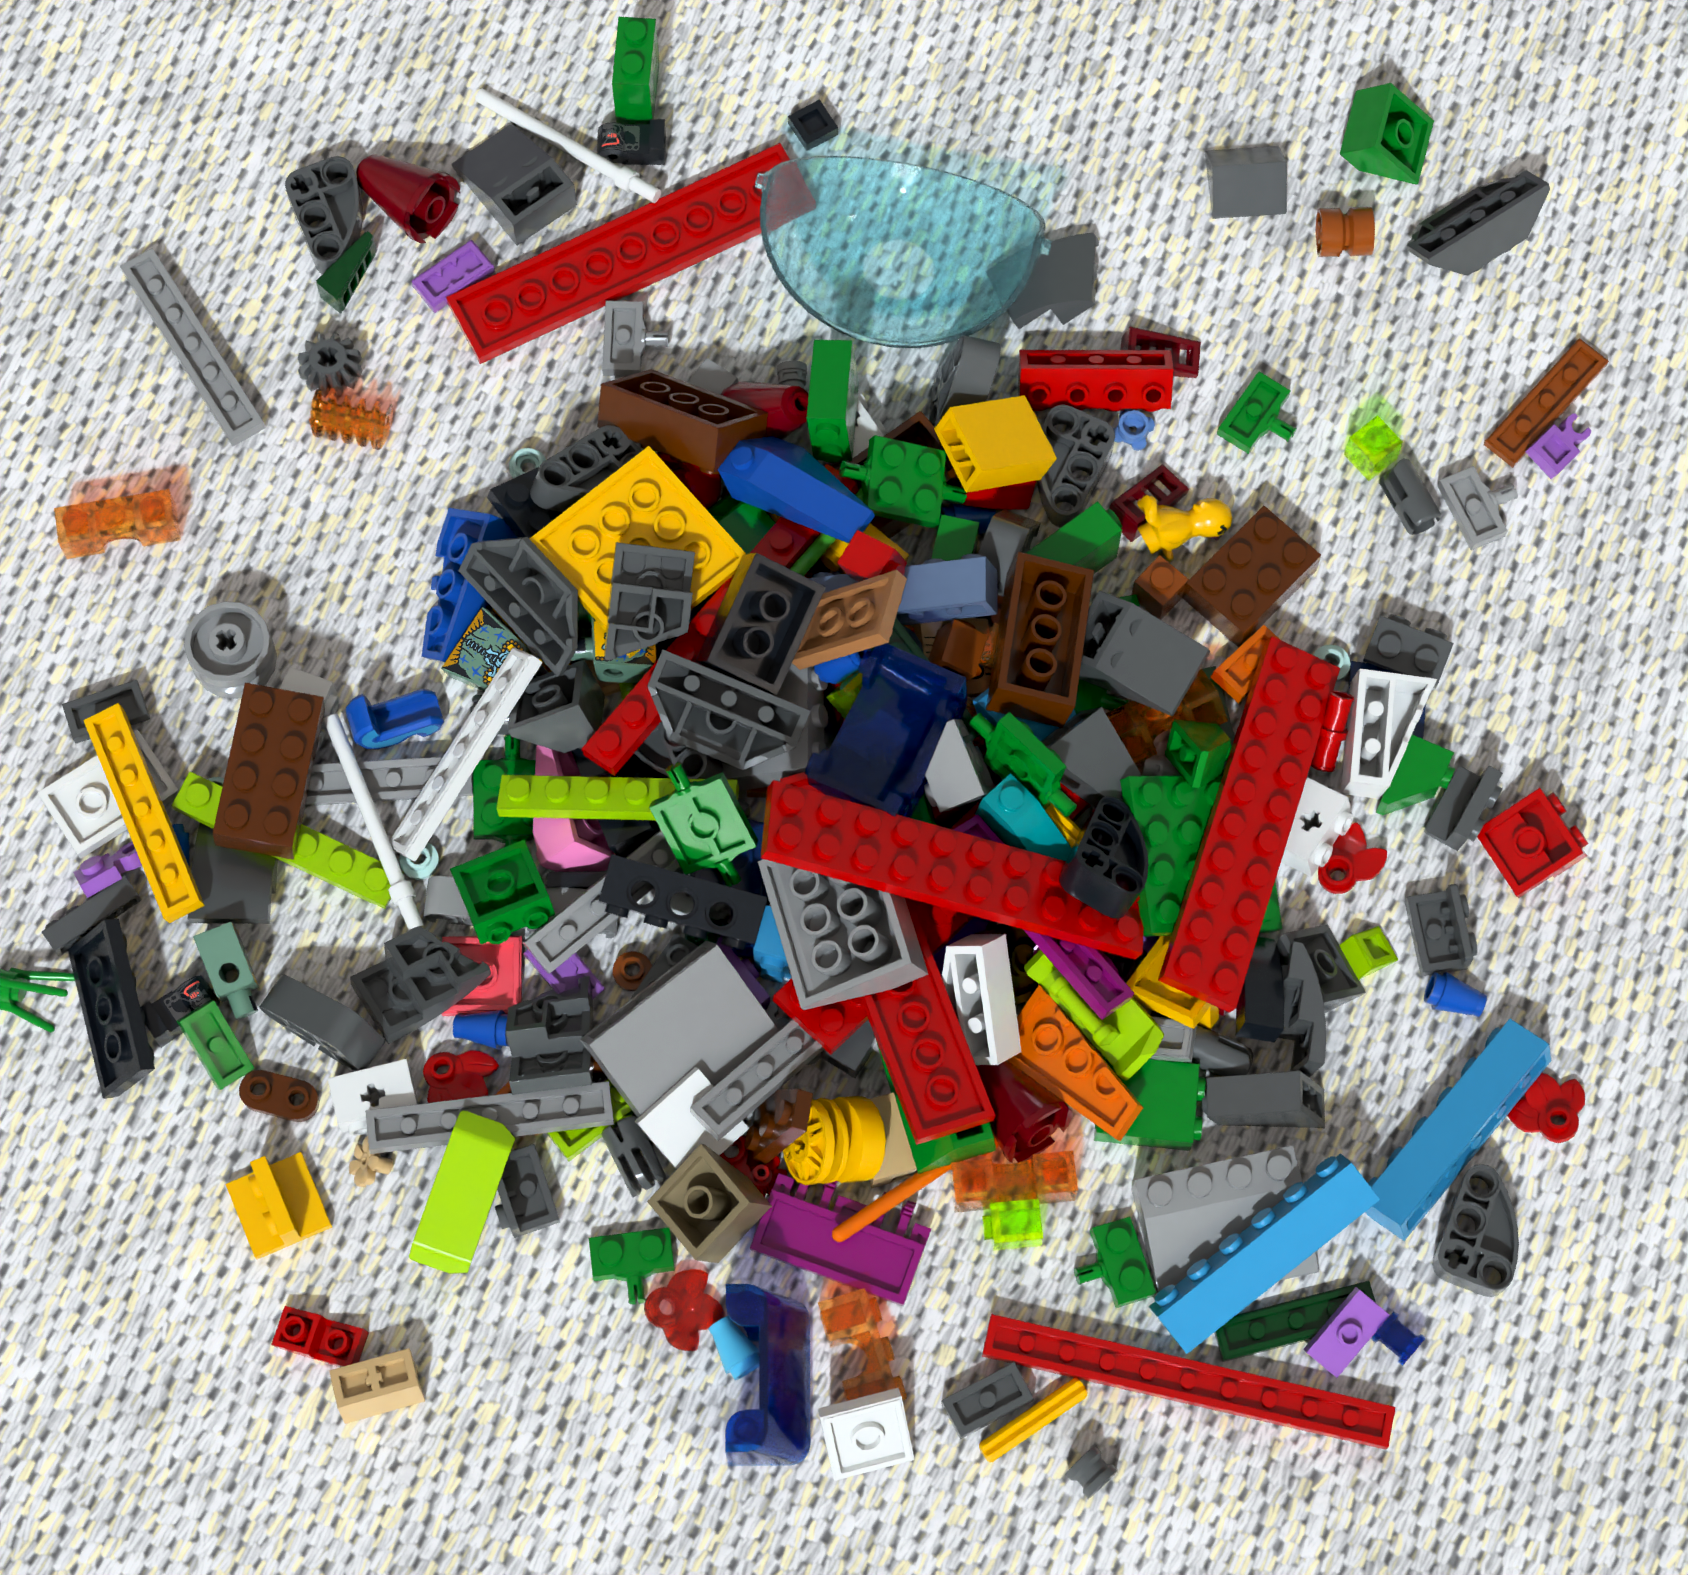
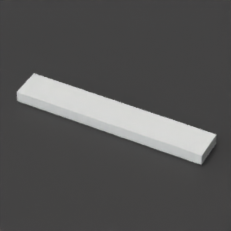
M515 647L512 648L390 839L394 851L416 862L539 669L542 661L527 652Z

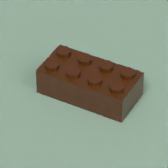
M650 369L601 383L597 427L601 428L606 425L619 427L629 440L641 444L643 449L650 446L653 451H660L670 455V459L673 461L691 463L698 466L699 470L703 473L720 474L718 468L740 440L763 438L766 436L768 413Z
M1022 552L1017 553L1006 574L986 710L1002 714L1010 712L1018 718L1063 728L1076 704L1094 570Z
M245 683L213 829L215 846L294 860L325 713L324 697Z

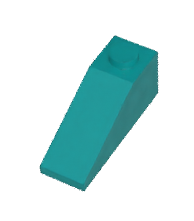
M1011 773L982 799L975 812V815L978 814L1006 845L1063 861L1067 860L1071 852V846L1039 801Z

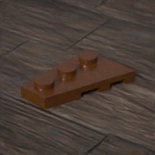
M801 1089L777 1090L756 1108L753 1125L749 1128L744 1142L745 1149H748L747 1165L753 1167L760 1164L766 1165L807 1131L813 1093Z

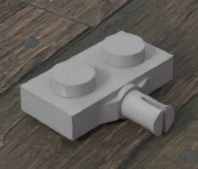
M606 301L603 376H629L641 372V361L646 346L668 347L669 331H646L643 321V302Z
M1474 466L1439 480L1437 486L1470 550L1506 536L1508 530L1499 515V505L1517 499L1518 494L1512 483L1491 491L1481 481Z

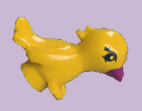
M1146 495L1137 501V505L1144 512L1147 521L1137 528L1151 554L1162 549L1163 555L1169 563L1174 561L1173 549L1180 547L1191 538L1197 536L1211 537L1219 540L1222 534L1226 533L1231 527L1233 520L1232 512L1228 505L1216 498L1199 500L1196 504H1193L1189 511L1157 505L1155 497L1151 495Z

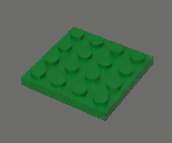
M1128 776L1120 780L1123 802L1129 807L1140 827L1148 853V877L1138 901L1139 914L1144 927L1143 936H1172L1222 776H1218L1200 788L1191 787L1184 779V776ZM1276 882L1274 883L1259 933L1277 932L1283 929Z

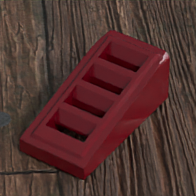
M1129 327L1121 338L1120 350H1136V346H1140V350H1149L1150 347H1156V350L1170 348L1173 376L1197 378L1199 374L1201 345L1199 341L1135 327ZM1180 349L1187 350L1186 365L1179 363Z
M1163 464L1110 504L1109 509L1117 515L1122 524V534L1130 542H1133L1141 535L1137 528L1147 522L1145 514L1133 503L1135 500L1138 501L1146 496L1144 493L1146 490L1159 501L1157 505L1173 507L1189 491V488ZM1157 480L1171 492L1168 496L1154 484Z

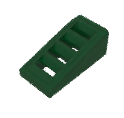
M368 231L316 280L320 297L340 314L346 308L376 255L377 249L374 236Z

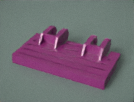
M778 1173L768 1198V1202L772 1207L761 1217L750 1250L904 1307L931 1232V1228L915 1223L910 1238H904L916 1203L908 1200L903 1206L895 1234L881 1229L886 1216L885 1213L873 1221L871 1225H867L845 1241L836 1242L832 1238V1230L867 1205L838 1195L833 1211L828 1210L839 1181L825 1184L819 1205L811 1204L805 1201L810 1185L800 1183L795 1197L789 1196L795 1179Z

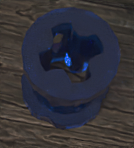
M1393 1311L1372 1336L1371 1340L1375 1343L1379 1341L1399 1357L1398 1363L1403 1366L1426 1337L1422 1334H1414L1398 1320L1399 1314Z

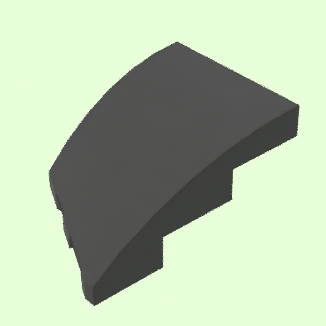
M1093 232L1069 236L1040 245L1005 261L987 272L1009 316L1018 329H1021L1050 309L1062 325L1095 305L1096 290L1094 288V281L1097 278V266L1094 260L1095 247L1099 246V240Z
M615 542L604 660H613L633 651L644 649L658 642L688 633L693 595L690 589L695 556L694 551Z
M199 823L191 873L205 906L189 913L188 921L190 923L232 922L233 924H270L271 894H276L278 859L270 855L215 846L213 828Z
M419 926L385 942V961L351 976L350 981L355 993L386 1042L390 1044L420 1028L455 1005L490 976L491 971L486 963H476L462 955L460 949L456 946L438 940L433 933Z
M1293 941L1290 946L1288 966L1282 965L1281 967L1284 989V1030L1278 1038L1294 1040L1290 1071H1301L1310 1078L1325 1063L1326 1018L1319 980L1312 960L1304 944Z
M590 976L579 978L578 986L557 994L552 989L540 994L535 999L526 1000L508 1008L505 1032L512 1055L509 1078L512 1095L592 1085L594 1058L580 1041L583 1036L594 1029Z

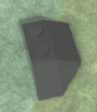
M1525 170L1516 173L1513 178H1503L1479 186L1419 223L1407 244L1408 251L1431 266L1468 276L1528 238L1550 191L1549 183Z
M528 537L472 543L458 571L557 677L562 676L578 648V590Z
M663 649L647 685L669 740L741 770H746L795 749L811 712L801 706Z

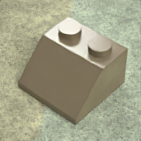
M700 1144L647 1201L695 1260L719 1263L772 1207L745 1174L705 1144Z

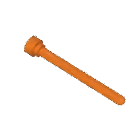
M994 1136L995 1146L998 1148L999 1144ZM962 1161L920 1174L918 1172L836 1226L832 1230V1238L836 1242L845 1241Z

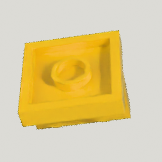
M1160 936L1126 983L1135 993L1133 997L1140 1005L1192 1029L1199 1024L1211 1030L1219 1019L1218 1007L1158 981L1172 937Z
M301 1152L273 1164H270L265 1156L250 1162L253 1169L252 1173L225 1184L256 1260L332 1228Z

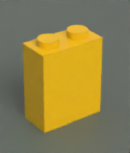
M1025 395L950 407L934 428L966 493L1041 480L1057 459L1053 447L1046 438L1037 420V416Z

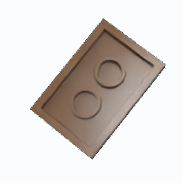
M894 570L823 593L792 664L801 670L889 643L907 578L898 570Z

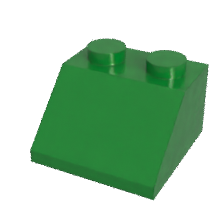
M1392 83L1357 90L1340 155L1359 171L1417 185L1434 120Z

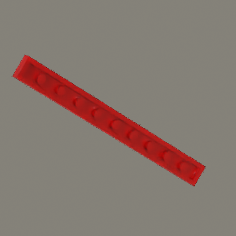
M828 464L824 466L853 494L859 491L856 481L840 477V471ZM780 517L750 553H758L790 569L821 532ZM734 575L723 583L689 623L688 633L678 636L666 651L692 662L696 661ZM657 661L581 748L585 757L613 776L617 774L661 722L647 687Z
M991 1314L982 1357L1007 1363L1015 1362L1016 1365L1385 1450L1389 1446L1396 1408L1390 1405Z

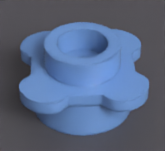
M1131 409L1122 410L1119 414V424L1113 428L1115 442H1125L1136 451L1144 449L1147 444L1146 437L1155 427L1153 419L1146 417L1139 411ZM1135 427L1136 432H1131L1129 428Z

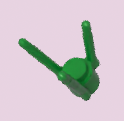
M11 968L9 971L0 969V1010L11 1012L50 1033L54 1032L55 1027L52 1024L17 1006L15 1001L22 1002L27 991L66 997L68 995L66 989L31 983L27 980L75 981L74 974L67 972L26 971L17 968Z

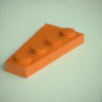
M1038 985L1017 1016L1022 1052L1007 1061L1109 1135L1121 1141L1144 1107L1074 1022L1042 986Z

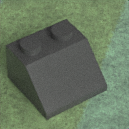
M585 660L568 665L562 676L557 677L553 672H549L530 681L510 713L507 731L511 737L562 753L577 748L581 749L602 725L605 694Z

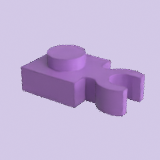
M1576 413L1564 419L1560 423L1559 428L1555 424L1552 425L1525 451L1550 479L1559 474L1581 452L1575 445L1582 443L1591 434L1592 430L1589 427L1582 433H1576L1573 430L1572 423L1578 417Z
M130 842L112 856L107 853L103 856H93L85 860L80 865V869L73 873L86 897L89 898L121 880L122 873L134 870L142 864L133 842Z

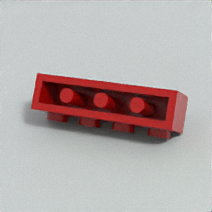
M1019 350L1018 396L1025 395L1033 411H1043L1047 408H1054L1057 405H1068L1078 410L1105 409L1107 411H1120L1122 409H1142L1153 412L1160 409H1171L1173 385L1171 350Z

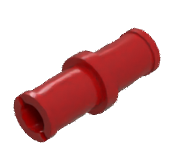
M1332 690L1329 693L1324 723L1321 727V733L1311 762V767L1323 772L1335 771V763L1341 741L1347 738L1348 730L1345 726L1351 704L1354 701V696L1349 693Z

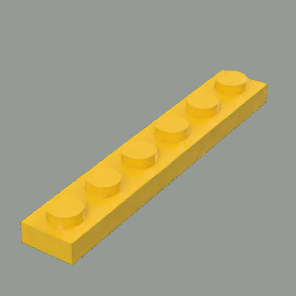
M117 703L83 720L163 918L168 923H171L205 906L124 708Z

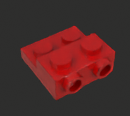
M1538 788L1485 823L1477 836L1518 898L1553 876L1555 878L1587 857L1583 850V847L1589 844L1576 824L1570 828L1561 817L1567 810L1557 795L1552 792L1547 796L1541 788Z

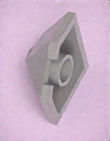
M953 719L946 723L925 774L928 784L924 785L926 796L931 806H938L940 812L950 811L981 800L996 787L988 765L983 761L984 756L979 747L974 746L971 741L968 743L965 741L964 736L969 735V732L962 719Z

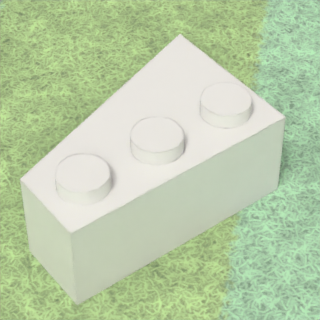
M1368 669L1358 670L1350 682L1349 694L1354 696V701L1351 704L1346 729L1348 734L1345 740L1341 794L1381 798L1392 782L1409 744L1410 737L1421 717L1423 708L1437 679Z
M971 934L946 946L942 980L975 1064L999 1065L1022 1052L1006 934Z

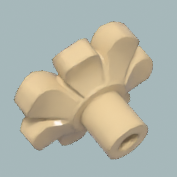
M366 1136L362 1145L356 1144L354 1156L357 1160L350 1162L349 1174L355 1175L354 1183L357 1186L366 1187V1185L373 1184L376 1172L388 1175L393 1168V1161L390 1158L380 1156V1153L370 1154L368 1136Z

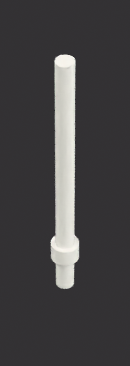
M483 88L477 92L475 96L476 102L614 180L615 186L628 193L633 191L652 203H656L659 200L661 190L642 180L638 172L627 166L621 168Z
M331 714L325 717L323 721L391 887L388 891L393 904L399 905L409 931L419 926L423 928V922L413 900L416 894L412 884L404 878L338 714Z

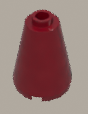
M373 154L363 159L357 167L356 175L359 187L414 241L421 244L426 243L424 239L429 235L436 239L449 225L457 212L459 204L453 201L455 191L460 194V186L457 180L448 173L378 154Z
M743 381L727 387L720 394L767 412L765 437L774 436L783 440L807 421L809 393L800 386Z
M1006 1060L999 1065H976L996 1115L994 1121L989 1122L991 1130L1009 1162L1012 1163L1013 1158H1015L1018 1163H1024L1036 1157L1055 1142L1051 1135L1058 1127L1063 1132L1067 1129L1072 1119L1071 1108Z

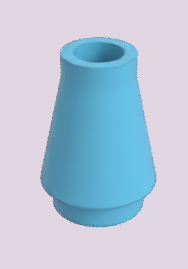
M730 1316L718 1320L708 1328L713 1336L725 1373H731L734 1380L748 1375L763 1363L759 1357L761 1351L733 1323Z

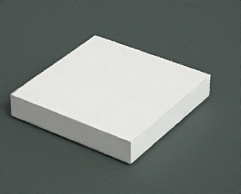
M694 1067L635 1120L637 1125L676 1170L700 1144H705L720 1155L749 1129L742 1120L723 1138L717 1141L691 1114L690 1107L714 1087L697 1067Z
M899 1388L818 1408L834 1481L915 1460Z

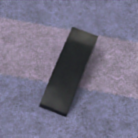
M1258 937L1236 1007L1235 1036L1275 1043L1284 1030L1282 968L1276 941L1274 939Z

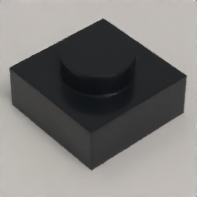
M820 99L788 116L789 126L806 151L838 135V126Z

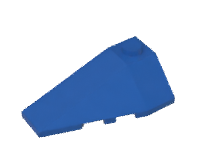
M774 436L740 440L718 468L732 498L846 543H850L857 530L864 532L875 517L873 511L803 447Z
M454 508L448 509L435 554L437 557H444L441 576L432 577L431 590H436V594L439 597L438 606H434L427 613L421 657L445 663L482 607L486 609L489 603L458 570L472 543L517 538L504 519L487 513Z

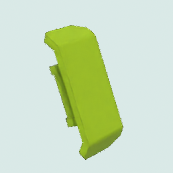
M1041 950L1025 964L1024 969L1027 975L1042 986L1110 1062L1116 1074L1124 1081L1129 1080L1156 1053L1164 1033L1161 1027L1134 997L1101 1020Z
M464 1110L459 1113L409 1254L411 1260L449 1274L468 1273L515 1141V1137L504 1124Z

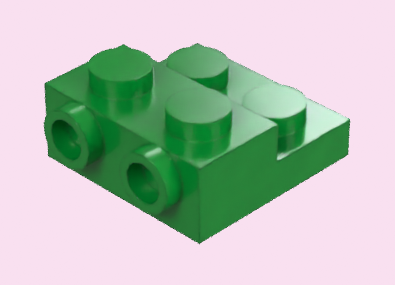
M525 840L450 868L480 944L486 942L491 944L503 943L510 937L511 932L524 927L529 929L541 928L547 923L549 917L555 915L550 897Z

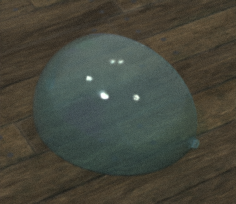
M814 156L782 162L774 166L769 172L766 171L765 174L758 173L755 182V188L762 189L760 227L763 244L772 268L785 289L808 313L825 325L849 337L875 345L894 348H925L954 342L961 335L970 336L995 322L1019 299L1030 282L1041 254L1049 255L1052 240L1045 239V220L1029 204L993 186L934 168L875 158Z

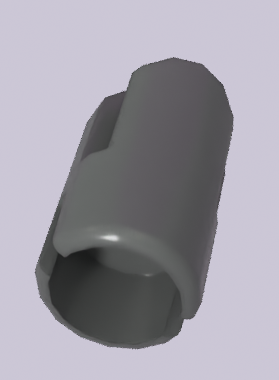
M1403 458L1385 476L1378 480L1403 526L1410 535L1422 533L1435 525L1433 518H1436L1437 521L1441 519V512L1409 459Z
M1197 1024L1192 1063L1200 1064L1199 1068L1220 1077L1247 1075L1254 1057L1252 1049L1241 1042Z
M628 1116L618 1120V1128L613 1129L609 1125L601 1134L632 1198L641 1193L633 1174L645 1190L655 1186L653 1176L659 1182L668 1179L646 1134L635 1122L636 1116Z

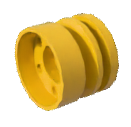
M849 1096L838 1097L832 1100L827 1098L812 1099L807 1131L783 1150L784 1159L790 1174L797 1182L803 1185L829 1184L835 1181L841 1183L863 1182L873 1179L879 1172L885 1156L886 1138L884 1123L878 1108L871 1099L866 1097Z

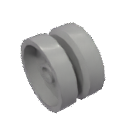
M224 601L207 606L194 616L186 629L184 648L196 679L207 691L221 698H242L245 683L265 686L275 671L277 653L267 624L255 609L243 603Z

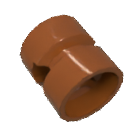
M1372 207L1349 208L1346 214H1343L1340 208H1319L1316 214L1315 227L1318 257H1339L1343 250H1346L1350 256H1371L1375 240V223Z

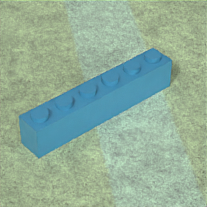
M1509 1019L1502 1028L1497 1027L1491 1032L1485 1043L1486 1048L1477 1058L1472 1057L1468 1060L1462 1069L1459 1081L1453 1088L1447 1087L1441 1093L1436 1103V1109L1428 1118L1424 1116L1417 1122L1412 1131V1138L1404 1148L1398 1147L1394 1150L1388 1159L1387 1168L1380 1177H1373L1368 1182L1380 1201L1365 1213L1403 1241L1412 1233L1552 1061L1549 1043L1512 1019Z
M1341 1153L1337 1157L1331 1156L1322 1161L1316 1167V1173L1304 1183L1298 1182L1292 1185L1283 1194V1200L1273 1208L1268 1207L1258 1212L1252 1218L1251 1225L1240 1234L1234 1233L1228 1236L1219 1245L1220 1250L1207 1260L1201 1259L1194 1263L1188 1269L1187 1276L1175 1286L1171 1284L1164 1287L1157 1293L1154 1298L1155 1302L1149 1308L1186 1354L1380 1201L1379 1197L1351 1161Z

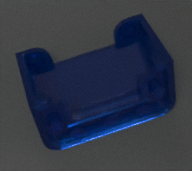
M886 643L876 646L873 652L869 650L865 652L858 672L863 674V686L830 749L824 748L820 754L814 752L807 763L805 774L808 775V784L823 794L884 810L894 817L898 814L912 818L925 792L924 785L928 784L925 774L946 723L953 719H962L967 706L966 677Z
M726 1284V1309L728 1316L733 1322L744 1328L751 1342H759V1409L738 1411L728 1420L725 1430L728 1466H791L799 1464L808 1455L811 1445L809 1312L799 1301L751 1284Z

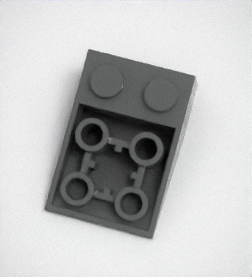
M512 124L451 164L517 246L577 205L575 187L569 177L551 156Z
M1099 590L1088 611L1079 679L1173 716L1209 655L1210 650L1135 604Z

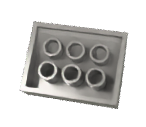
M765 859L758 861L801 1009H812L891 990L928 975L905 897Z
M1293 1145L1134 1180L1131 1190L1157 1293L1168 1285L1173 1284L1175 1286L1187 1276L1188 1269L1194 1263L1201 1259H1209L1220 1250L1219 1245L1224 1239L1234 1233L1240 1234L1251 1225L1252 1218L1258 1212L1268 1207L1273 1208L1284 1199L1283 1194L1288 1188L1298 1182H1303ZM1316 1252L1281 1280L1319 1272Z

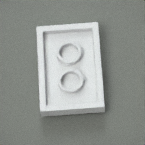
M136 730L134 731L135 737L165 806L176 798L179 790L140 732ZM98 755L37 792L80 859L127 830Z

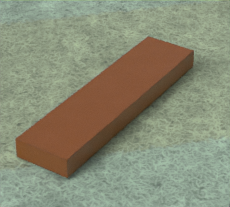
M1579 338L1485 440L1484 446L1514 468L1525 456V451L1556 422L1607 366L1609 361Z

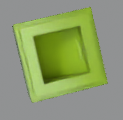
M1379 926L1353 934L1339 945L1358 980L1398 961L1397 956Z

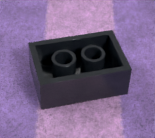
M758 553L744 554L695 662L777 696L826 587Z

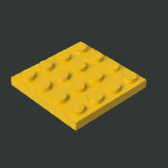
M650 446L646 447L529 538L578 590V601L605 631L607 628L615 542L694 551L695 556L690 592L693 593L691 610L735 575L743 555L746 554ZM641 649L636 650V651H633V652L628 653V654H626V655H627L629 658H631V657H633L636 653H638Z

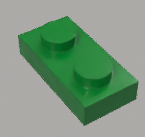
M214 1000L207 1001L177 1020L178 1025L217 1089L225 1088L255 1069Z

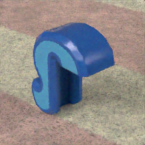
M419 689L375 705H371L363 693L353 698L345 710L354 742L366 749L391 747L416 734L426 737L439 731L444 724L436 693L429 689Z

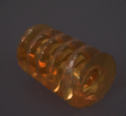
M316 389L311 403L309 418L312 434L314 437L321 438L326 433L328 439L336 441L341 435L343 443L351 444L356 438L358 446L362 447L367 446L371 441L372 448L380 450L387 441L391 431L393 405H389L386 413H381L379 401H375L371 410H367L366 399L360 398L355 408L352 407L350 395H346L340 405L337 404L335 392H331L325 402L322 400V391Z

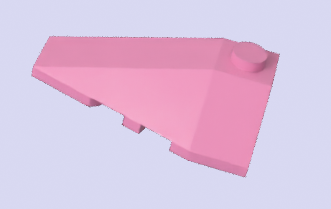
M536 745L535 775L581 776L572 751L562 753ZM533 818V837L537 849L536 856L540 865L555 872L606 871L611 855H616L608 847L598 819Z

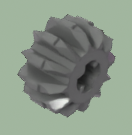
M319 332L317 336L318 342L315 344L306 340L304 346L307 352H302L298 355L299 364L302 365L298 369L300 378L306 380L307 388L311 392L319 388L320 394L326 398L330 388H334L335 393L341 397L343 393L341 386L344 384L354 389L356 384L353 377H359L362 374V368L359 365L362 360L360 351L354 349L353 341L349 337L341 341L339 334L334 332L330 339H325V336Z

